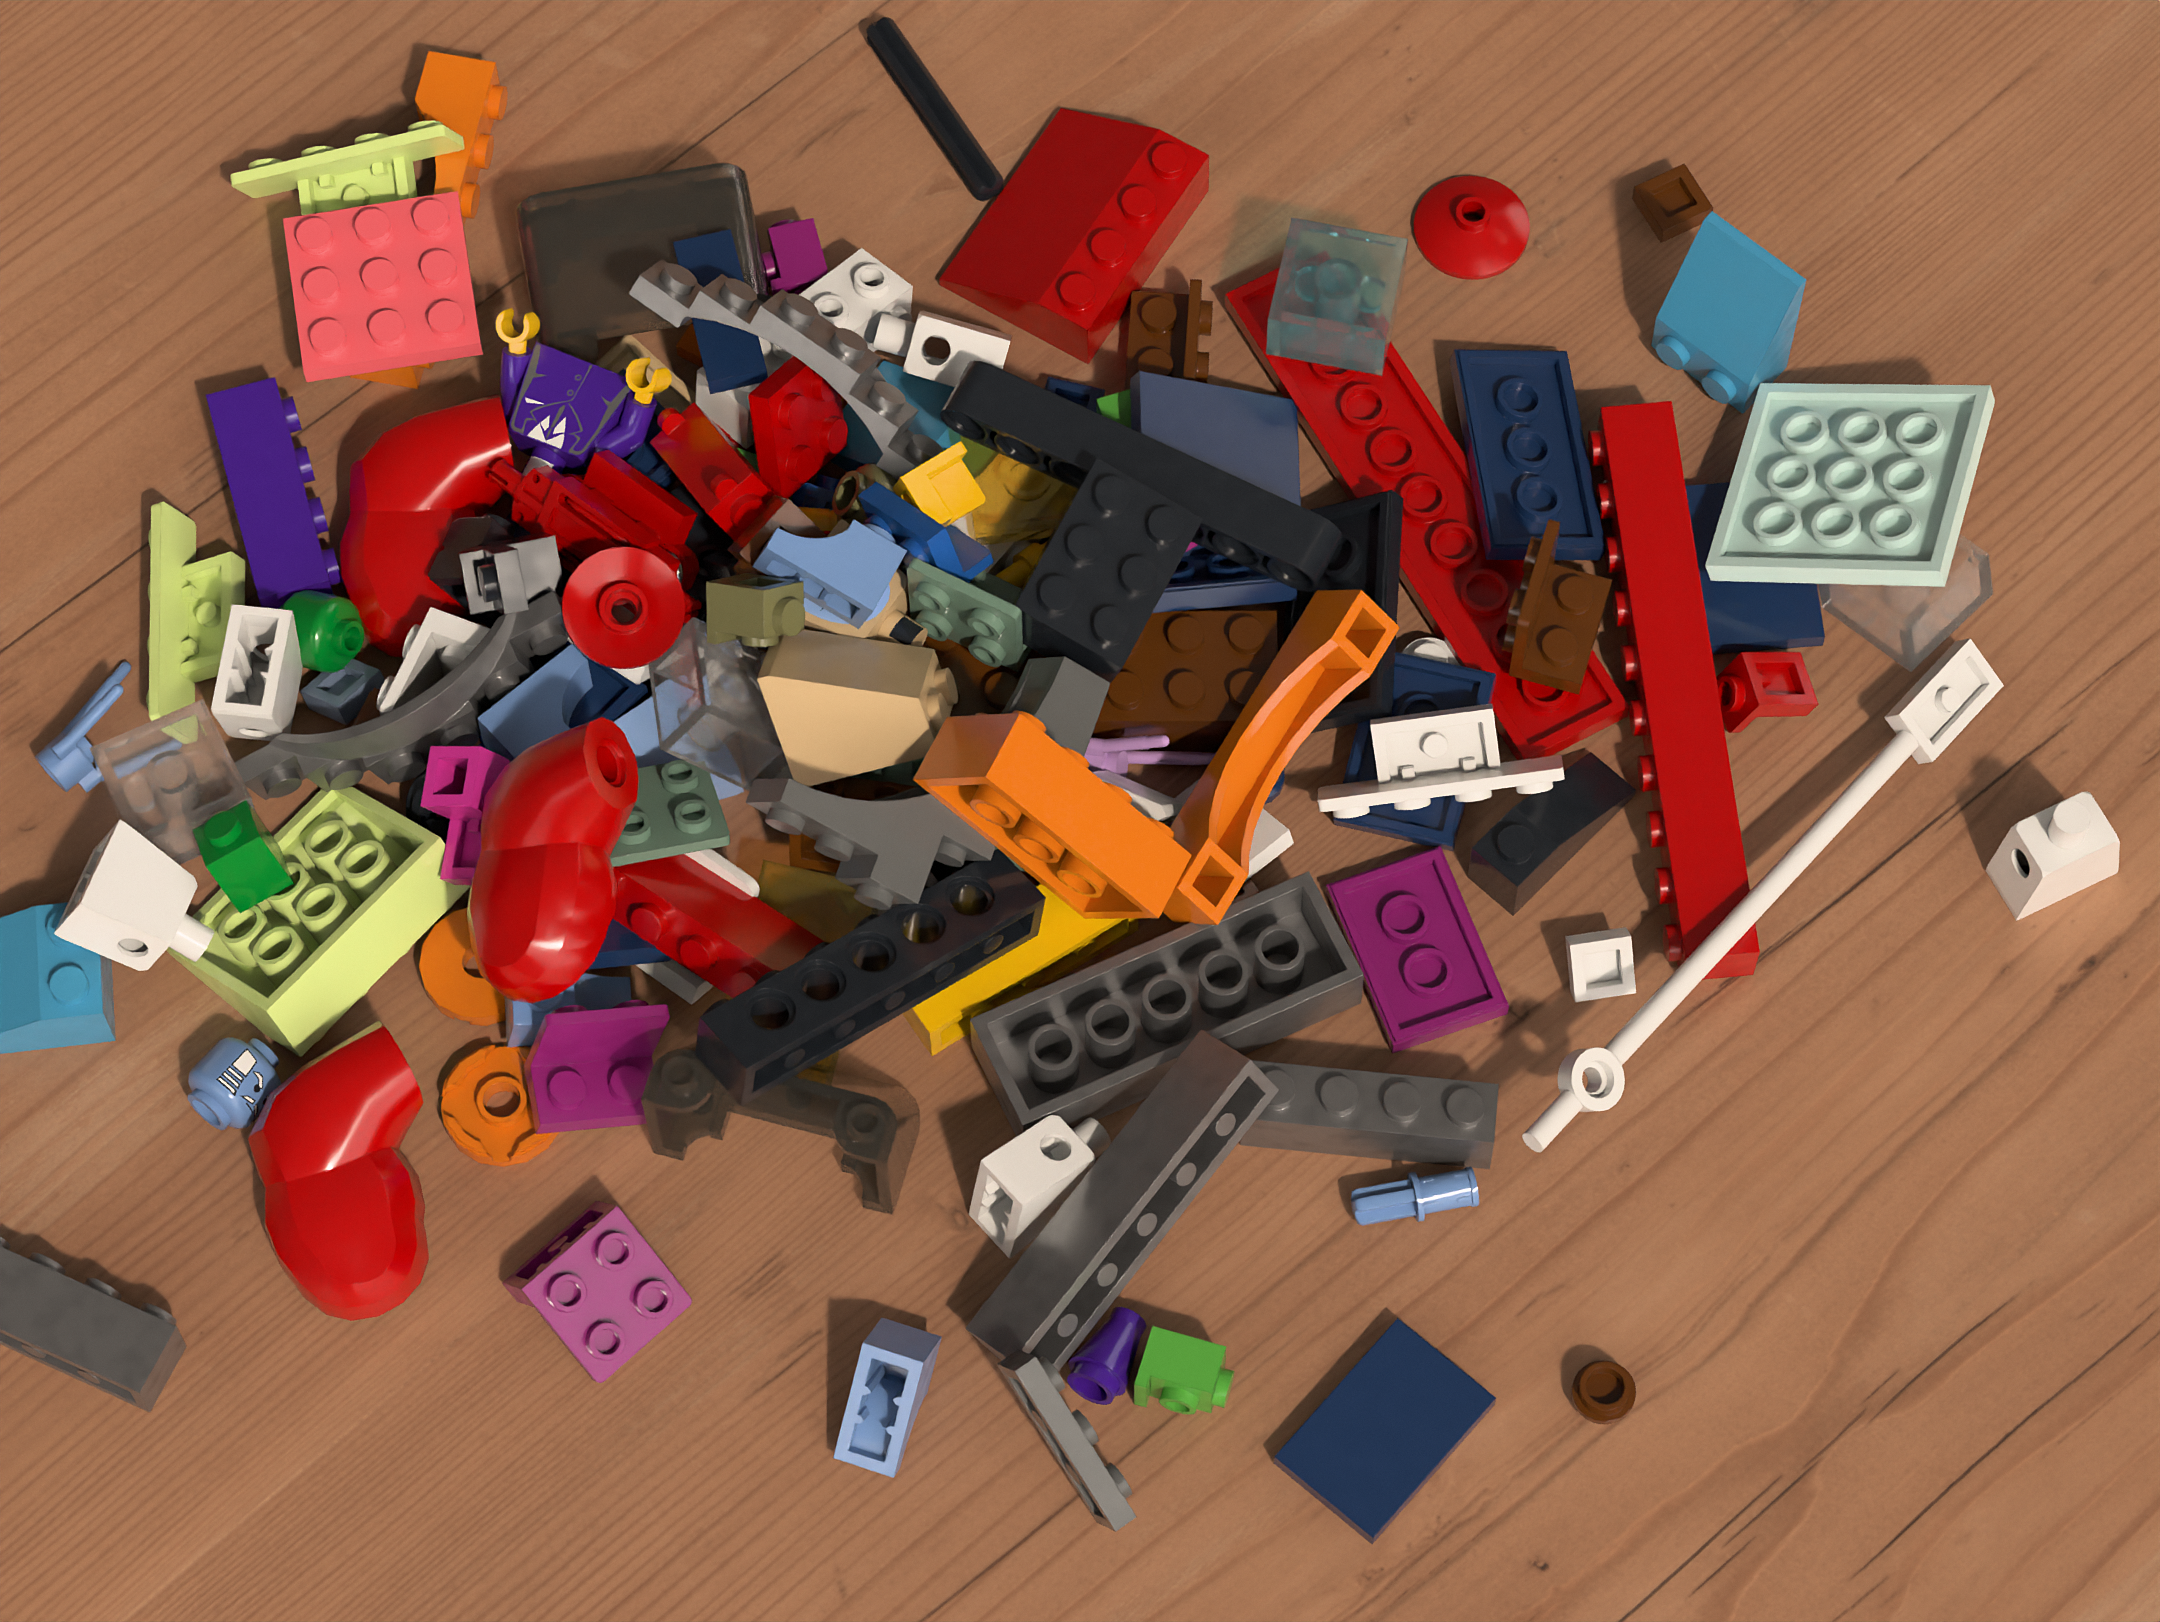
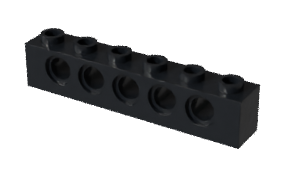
M999 849L994 850L991 860L965 861L963 866L957 867L950 876L931 887L924 886L918 904H899L881 915L871 914L860 921L853 931L831 943H819L800 961L782 971L773 970L766 973L752 988L731 1000L721 999L713 1003L699 1018L695 1056L737 1103L743 1106L1038 936L1046 897Z

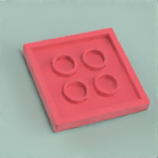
M458 191L283 218L301 358L306 382L483 355Z

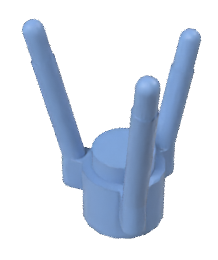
M122 662L63 731L34 756L41 767L63 791L68 792L78 783L88 793L103 779L158 754L160 751L179 742L180 738L170 733L97 768H94L91 764L100 755L84 735L123 694L124 689L120 683L131 671L130 663Z

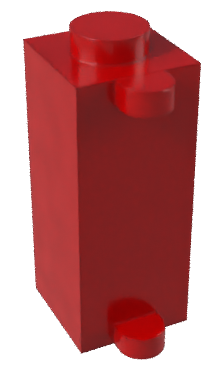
M695 402L681 414L675 408L663 410L657 419L662 431L650 443L705 512L735 541L767 506L765 503L776 494L729 437Z

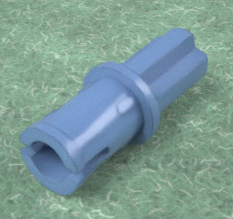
M1472 1166L1465 1167L1462 1170L1418 1177L1416 1172H1410L1406 1180L1357 1188L1351 1192L1352 1212L1357 1224L1362 1226L1413 1216L1417 1222L1424 1221L1425 1214L1479 1205L1478 1187Z

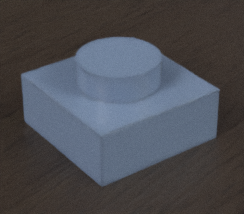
M352 658L343 670L335 673L322 672L300 692L310 710L347 725L358 716L370 690L373 691L374 688L381 689L385 679L379 669Z

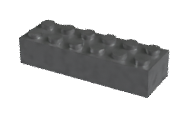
M1308 871L1230 905L1218 925L1194 924L1191 922L971 1018V1043L1016 1137L1049 1115L1060 1116L1073 1129L1089 1117L1098 1120L1146 1099L1201 1029L1242 1055L1248 1054L1361 1004L1364 974Z

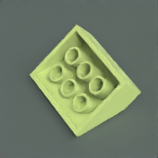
M352 786L329 792L321 789L273 836L281 848L294 884L241 914L221 888L192 916L214 930L213 937L201 957L196 962H193L170 947L166 949L173 958L266 1036L299 1057H302L315 1043L321 1040L325 1033L368 992L369 988L400 957L405 955L412 945L444 913L449 911L454 903L471 887V885H453L440 879L446 846L441 837Z

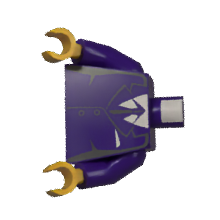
M513 308L506 309L498 315L496 331L503 341L509 343V346L502 349L500 392L502 408L507 428L516 446L521 452L530 456L521 472L523 475L526 476L533 468L546 465L560 475L563 470L574 474H586L594 453L610 450L623 459L644 444L657 405L653 395L656 392L666 390L672 381V375L667 368L656 369L652 376V381L649 383L646 371L650 365V357L632 361L627 367L625 377L536 342L533 350L527 347V340L533 338L539 331L540 320L533 312L524 315L522 334L518 333L512 325Z

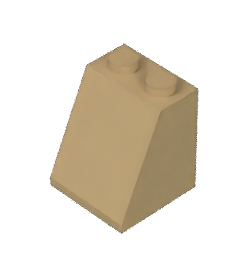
M802 630L792 637L779 636L777 645L769 646L757 677L792 777L795 781L808 787L924 758L945 719L950 717L953 704L958 702L957 687L953 674L949 668L941 669L934 649L811 630Z

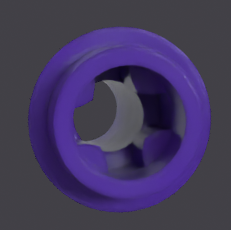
M1113 1308L1108 1319L1069 1360L1068 1365L1071 1371L1067 1377V1382L1078 1395L1090 1402L1108 1405L1112 1403L1115 1396L1125 1393L1140 1338L1147 1327L1144 1319L1128 1308Z

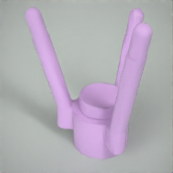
M1145 735L1110 739L1091 738L1084 757L1089 762L1088 769L1091 772L1109 770L1126 778L1128 764L1209 765L1216 753L1138 751L1165 747L1170 741L1166 735ZM1174 821L1169 822L1165 825H1167L1170 828Z

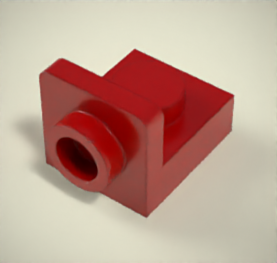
M1741 652L1716 677L1722 718L1729 733L1742 732L1756 717L1807 716L1819 705L1801 652Z

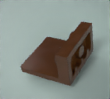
M1548 519L1543 539L1534 536L1530 539L1522 569L1524 575L1520 589H1515L1506 620L1508 627L1502 651L1512 653L1509 676L1579 695L1608 600L1612 580L1555 565L1554 560L1561 522Z

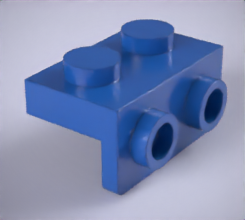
M875 482L858 495L867 516V520L863 524H873L881 527L892 535L896 545L907 550L901 561V564L908 567L912 559L917 558L970 583L975 576L993 564L994 559L989 549L951 524L944 527L878 482Z

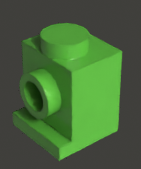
M1152 1326L1134 1383V1404L1146 1408L1151 1396L1158 1398L1159 1403L1166 1409L1187 1415L1195 1414L1196 1409L1212 1413L1214 1405L1225 1408L1235 1371L1225 1368L1226 1346Z

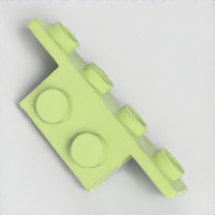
M416 122L408 126V132L394 136L382 133L366 134L357 137L354 140L355 145L339 149L331 146H315L301 152L302 157L288 161L275 158L253 161L248 165L249 170L230 175L231 186L252 198H260L298 189L302 215L417 198L413 161L464 150L463 136L446 127L442 122Z
M159 502L151 506V529L148 534L151 553L150 583L148 585L150 636L147 640L149 690L146 702L151 721L180 738H186L195 734V683L218 676L232 604L245 606V560L230 551L196 562L195 522L167 503Z

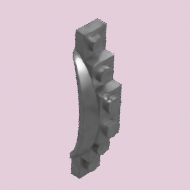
M663 259L640 274L629 295L677 328L681 327L691 318L719 322L745 330L772 342L800 359L823 377L848 402L864 422L883 453L876 466L889 473L896 480H899L901 476L944 451L933 439L925 435L914 434L908 430L919 410L906 402L904 394L898 388L886 382L876 367L881 357L868 349L866 341L860 335L846 328H838L820 316L815 305L808 299L797 294H789L783 289L773 297L756 294L746 283L737 279L727 278L723 274L703 288L697 283L696 277L689 270L677 264L667 263Z
M552 591L528 604L529 610L500 616L481 642L450 673L417 697L382 716L356 726L328 733L311 735L283 733L268 745L234 763L242 784L264 800L279 798L293 793L301 786L302 780L306 778L325 792L345 789L358 783L363 778L364 772L368 770L389 785L392 782H404L420 775L425 770L426 764H428L430 746L475 745L481 735L477 718L487 711V706L496 704L535 673L530 658L535 655L553 653L566 644L569 635L562 617V598Z

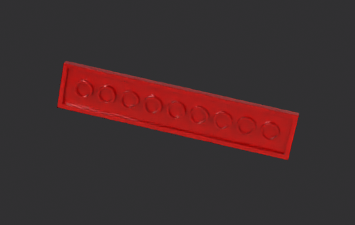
M1326 244L1226 293L1225 306L1283 397L1292 399L1299 422L1348 498L1352 500L1389 490H1394L1403 498L1399 577L1438 638L1446 643L1459 665L1496 674L1497 680L1491 700L1495 727L1517 761L1552 756L1628 717L1630 706L1593 650L1579 695L1509 676L1512 653L1502 651L1508 627L1506 620L1515 589H1520L1524 572L1522 569L1524 560H1486L1467 457L1328 245Z

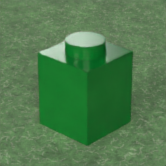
M247 800L227 811L215 814L207 822L193 829L206 868L240 914L294 884L280 846Z

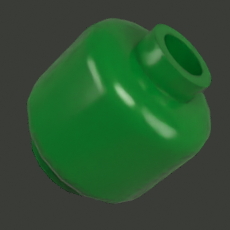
M303 590L294 593L278 608L293 611L303 668L325 673L341 671L352 658H355L362 648L364 629L359 610L347 598L312 590Z

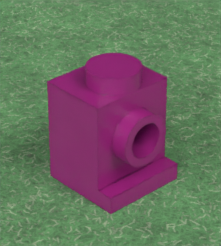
M814 218L801 221L782 220L768 228L767 235L770 251L762 252L761 259L768 287H771L772 297L782 289L789 294L799 295L828 273Z

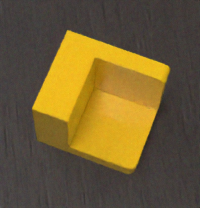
M962 441L901 476L893 487L896 495L944 527L974 511L985 502L983 492L962 460L968 452Z

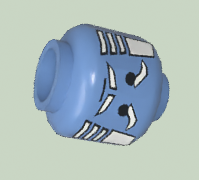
M234 1037L223 1038L189 1072L188 1084L192 1092L188 1095V1101L205 1121L219 1130H225L228 1126L235 1129L247 1128L259 1117L270 1093L281 1085L280 1078L275 1070L279 1065V1060L268 1046L256 1038H252L248 1043Z

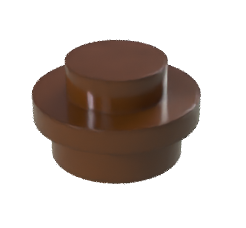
M1595 1361L1584 1366L1575 1376L1571 1391L1572 1401L1576 1410L1588 1421L1604 1425L1613 1424L1622 1420L1630 1413L1636 1398L1635 1382L1630 1373L1621 1365L1611 1361Z

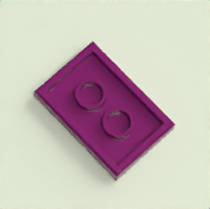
M1441 846L1326 885V896L1341 932L1364 974L1363 985L1392 1054L1508 1014V1002Z

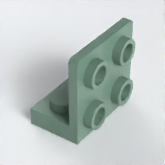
M913 558L907 567L911 619L928 630L927 636L938 641H945L948 638L968 648L977 660L988 666L999 667L1003 665L1018 672L1032 650L1023 644L1022 611L1013 605L1021 588L984 570L975 576L970 583H967L926 562Z
M704 756L638 768L637 801L610 855L612 866L616 867L723 847L730 844V832Z

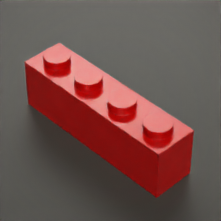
M685 854L613 867L618 883L616 912L613 919L732 998L752 988L766 973L773 970H784L803 959L814 946L825 942L755 896H750Z

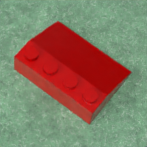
M1060 108L939 279V285L1078 360L1089 364L1131 304L1132 291H1140L1209 191V155L1157 128Z

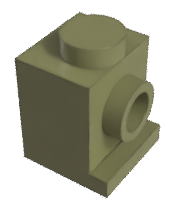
M743 573L706 582L707 643L720 644L742 638V645L768 647L777 645L781 635L792 637L804 630V581Z

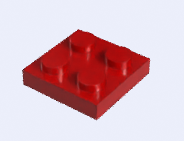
M792 356L748 394L759 475L776 496L789 498L847 446L848 427L843 417L841 395L823 377L797 357Z

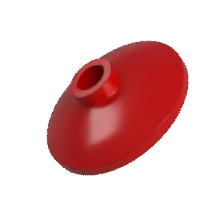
M1460 176L1439 183L1422 198L1415 213L1413 231L1415 242L1422 256L1437 270L1459 279L1479 280L1503 273L1520 259L1528 243L1530 223L1524 204L1507 186L1486 177ZM1474 214L1482 217V219L1471 222L1463 216Z
M633 547L609 548L585 559L570 576L562 599L563 622L573 644L590 660L615 669L642 667L662 657L678 639L685 619L684 592L673 570L654 554ZM619 602H628L635 608L636 614L630 621L620 622L613 617L612 608Z

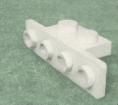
M1493 704L1370 720L1378 779L1318 788L1317 800L1319 812L1333 811V817L1353 818L1369 813V806L1394 803V809L1413 810L1430 805V798L1455 795V800L1458 802H1474L1491 797V790L1516 787V792L1520 794L1540 793L1552 789L1553 781L1564 780L1565 777L1562 756L1560 755L1500 763Z

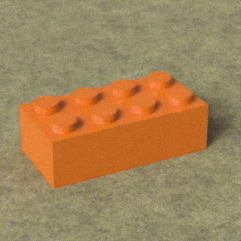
M1015 710L1012 713L1006 714L976 713V715L953 716L945 719L913 778L917 784L1084 919L1160 918L1192 856L1173 840L1174 832L1167 825L1153 818L1146 817L1131 805L1132 798L1126 791L1111 783L1103 782L1088 769L1089 762L1085 757L1070 748L1057 744L1045 734V725L1029 713Z

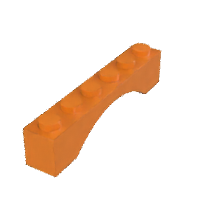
M428 51L414 99L419 122H442L443 125L463 136L465 147L464 150L435 156L436 181L433 195L458 191L463 225H465L466 218L474 219L478 210L480 186L476 182L480 169L487 170L491 164L494 138L490 133L494 120L501 121L504 117L508 96L507 87L500 85L496 62ZM435 362L351 375L350 378L419 389L424 368L432 369Z
M1362 590L1316 591L1172 823L1170 829L1174 832L1173 840L1192 855L1163 910V913L1173 922H1192L1194 924L1218 925L1249 875V853L1254 830L1265 801L1281 772L1319 722L1343 698L1371 676L1400 627Z

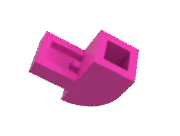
M430 746L421 807L450 819L440 879L453 885H471L481 852V821L485 795L503 768L510 762L507 758L481 746Z

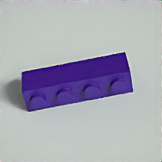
M275 377L207 394L206 399L261 607L278 609L294 593L303 590L334 595L332 585L342 583V577L334 548L322 550L318 534L328 532L329 529L320 497L308 499L304 483L315 481V476L307 447L304 446L296 449L294 447L291 433L301 431L302 428L293 396L281 399Z

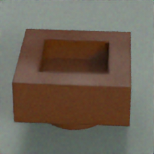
M1685 163L1638 184L1633 189L1632 199L1660 243L1701 225L1705 217L1713 211V206Z

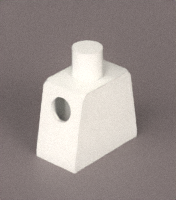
M921 310L916 323L882 314L873 348L906 357L903 372L955 387L966 366L971 361H982L1003 369L1012 335ZM931 336L948 341L951 349L950 355L945 359L927 355L924 347L925 341Z
M232 604L211 706L213 715L228 736L272 741L283 733L290 734L303 665L292 610ZM271 644V646L265 649L266 655L260 653L256 646Z
M2084 791L2012 826L1985 871L2017 921L2116 874L2119 870L2120 841L2092 794ZM2021 866H2029V875L2021 869Z
M119 820L93 849L54 934L66 941L133 969L144 971L148 970L168 947L196 962L209 945L214 930L186 914L198 887L195 877L130 825Z
M1049 1115L981 1160L969 1210L970 1217L1010 1259L1041 1233L1059 1210L1062 1203L1071 1195L1094 1166L1096 1158L1109 1147L1111 1140L1107 1131L1097 1120L1091 1117L1071 1129L1060 1116Z

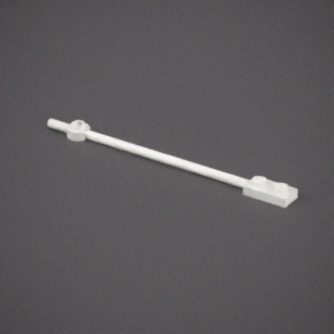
M1971 639L1955 641L1884 718L1892 727L1896 736L1604 1048L1575 1050L1564 1058L1558 1071L1560 1095L1522 1135L1524 1142L1529 1148L1535 1152H1542L1578 1112L1604 1111L1613 1107L1621 1098L1624 1090L1625 1076L1622 1065L1910 755L1913 756L1918 764L1933 762L2004 686ZM1583 1071L1585 1072L1588 1079L1586 1089L1584 1088L1582 1082Z

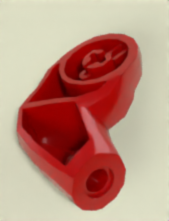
M498 394L420 414L385 430L350 466L349 496L351 513L340 543L342 586L347 599L351 600L359 610L365 638L370 645L389 656L403 658V646L410 629L415 624L422 625L430 607L476 624L480 622L479 619L472 614L470 615L468 610L431 581L428 573L438 552L445 548L442 543L452 522L458 520V518L482 517L506 492L488 480L489 473H494L491 471V468L499 460L504 459L514 467L506 420Z
M604 717L558 733L528 747L503 768L485 795L481 821V852L471 881L467 907V923L472 951L480 975L497 991L512 1001L536 1003L553 998L576 983L595 961L616 912L618 883L610 855L637 801L639 780L636 757L624 732L613 721Z
M379 1021L306 1063L271 1092L248 1137L257 1172L265 1189L266 1233L280 1266L307 1301L328 1316L350 1321L378 1317L404 1303L421 1283L429 1261L427 1235L424 1226L425 1202L419 1175L399 1150L407 1131L423 1106L424 1101L418 1083L402 1051L387 1028Z

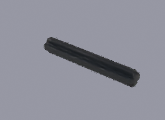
M883 17L877 22L871 23L866 29L868 43L974 197L979 201L985 202L993 196L999 195L1003 190V177L897 24L889 17Z

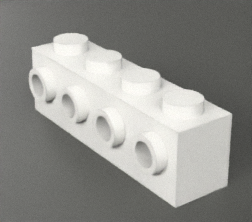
M863 248L799 294L812 302L817 308L818 314L836 327L846 328L860 335L866 341L868 349L873 352L878 350L873 348L882 314L910 322L912 320L913 286ZM759 337L769 377L793 355L774 343ZM702 367L697 370L696 404L711 420L745 449L755 443L748 394L761 383L710 394L704 368Z

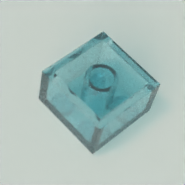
M1291 218L1268 316L1266 354L1382 376L1405 277L1408 239Z

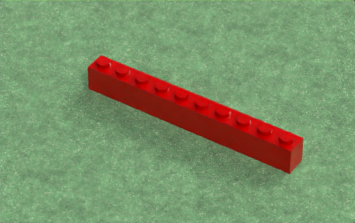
M1672 401L1601 407L1597 430H1590L1588 432V450L1591 465H1601L1603 482L1606 480V483H1598L1596 485V501L1600 519H1609L1612 537H1605L1604 539L1606 546L1604 552L1605 563L1608 573L1617 572L1620 590L1613 591L1612 594L1613 615L1616 627L1626 626L1628 645L1621 646L1622 674L1625 682L1634 681L1637 700L1629 701L1630 727L1633 737H1643L1645 755L1638 756V779L1641 792L1651 791L1654 811L1646 812L1647 838L1650 848H1660L1662 867L1655 868V891L1658 904H1668L1671 924L1663 926L1664 950L1667 961H1677L1679 968L1750 892L1673 405ZM1755 923L1702 980L1754 974L1760 954Z

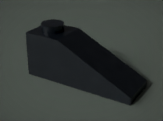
M1592 752L1564 771L1565 779L1553 781L1552 789L1531 794L1515 805L1471 849L1468 878L1512 916L1636 794L1635 788Z

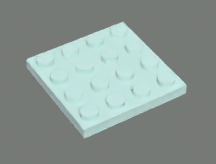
M1760 383L1705 564L1710 580L1945 587L1995 404L1991 386Z

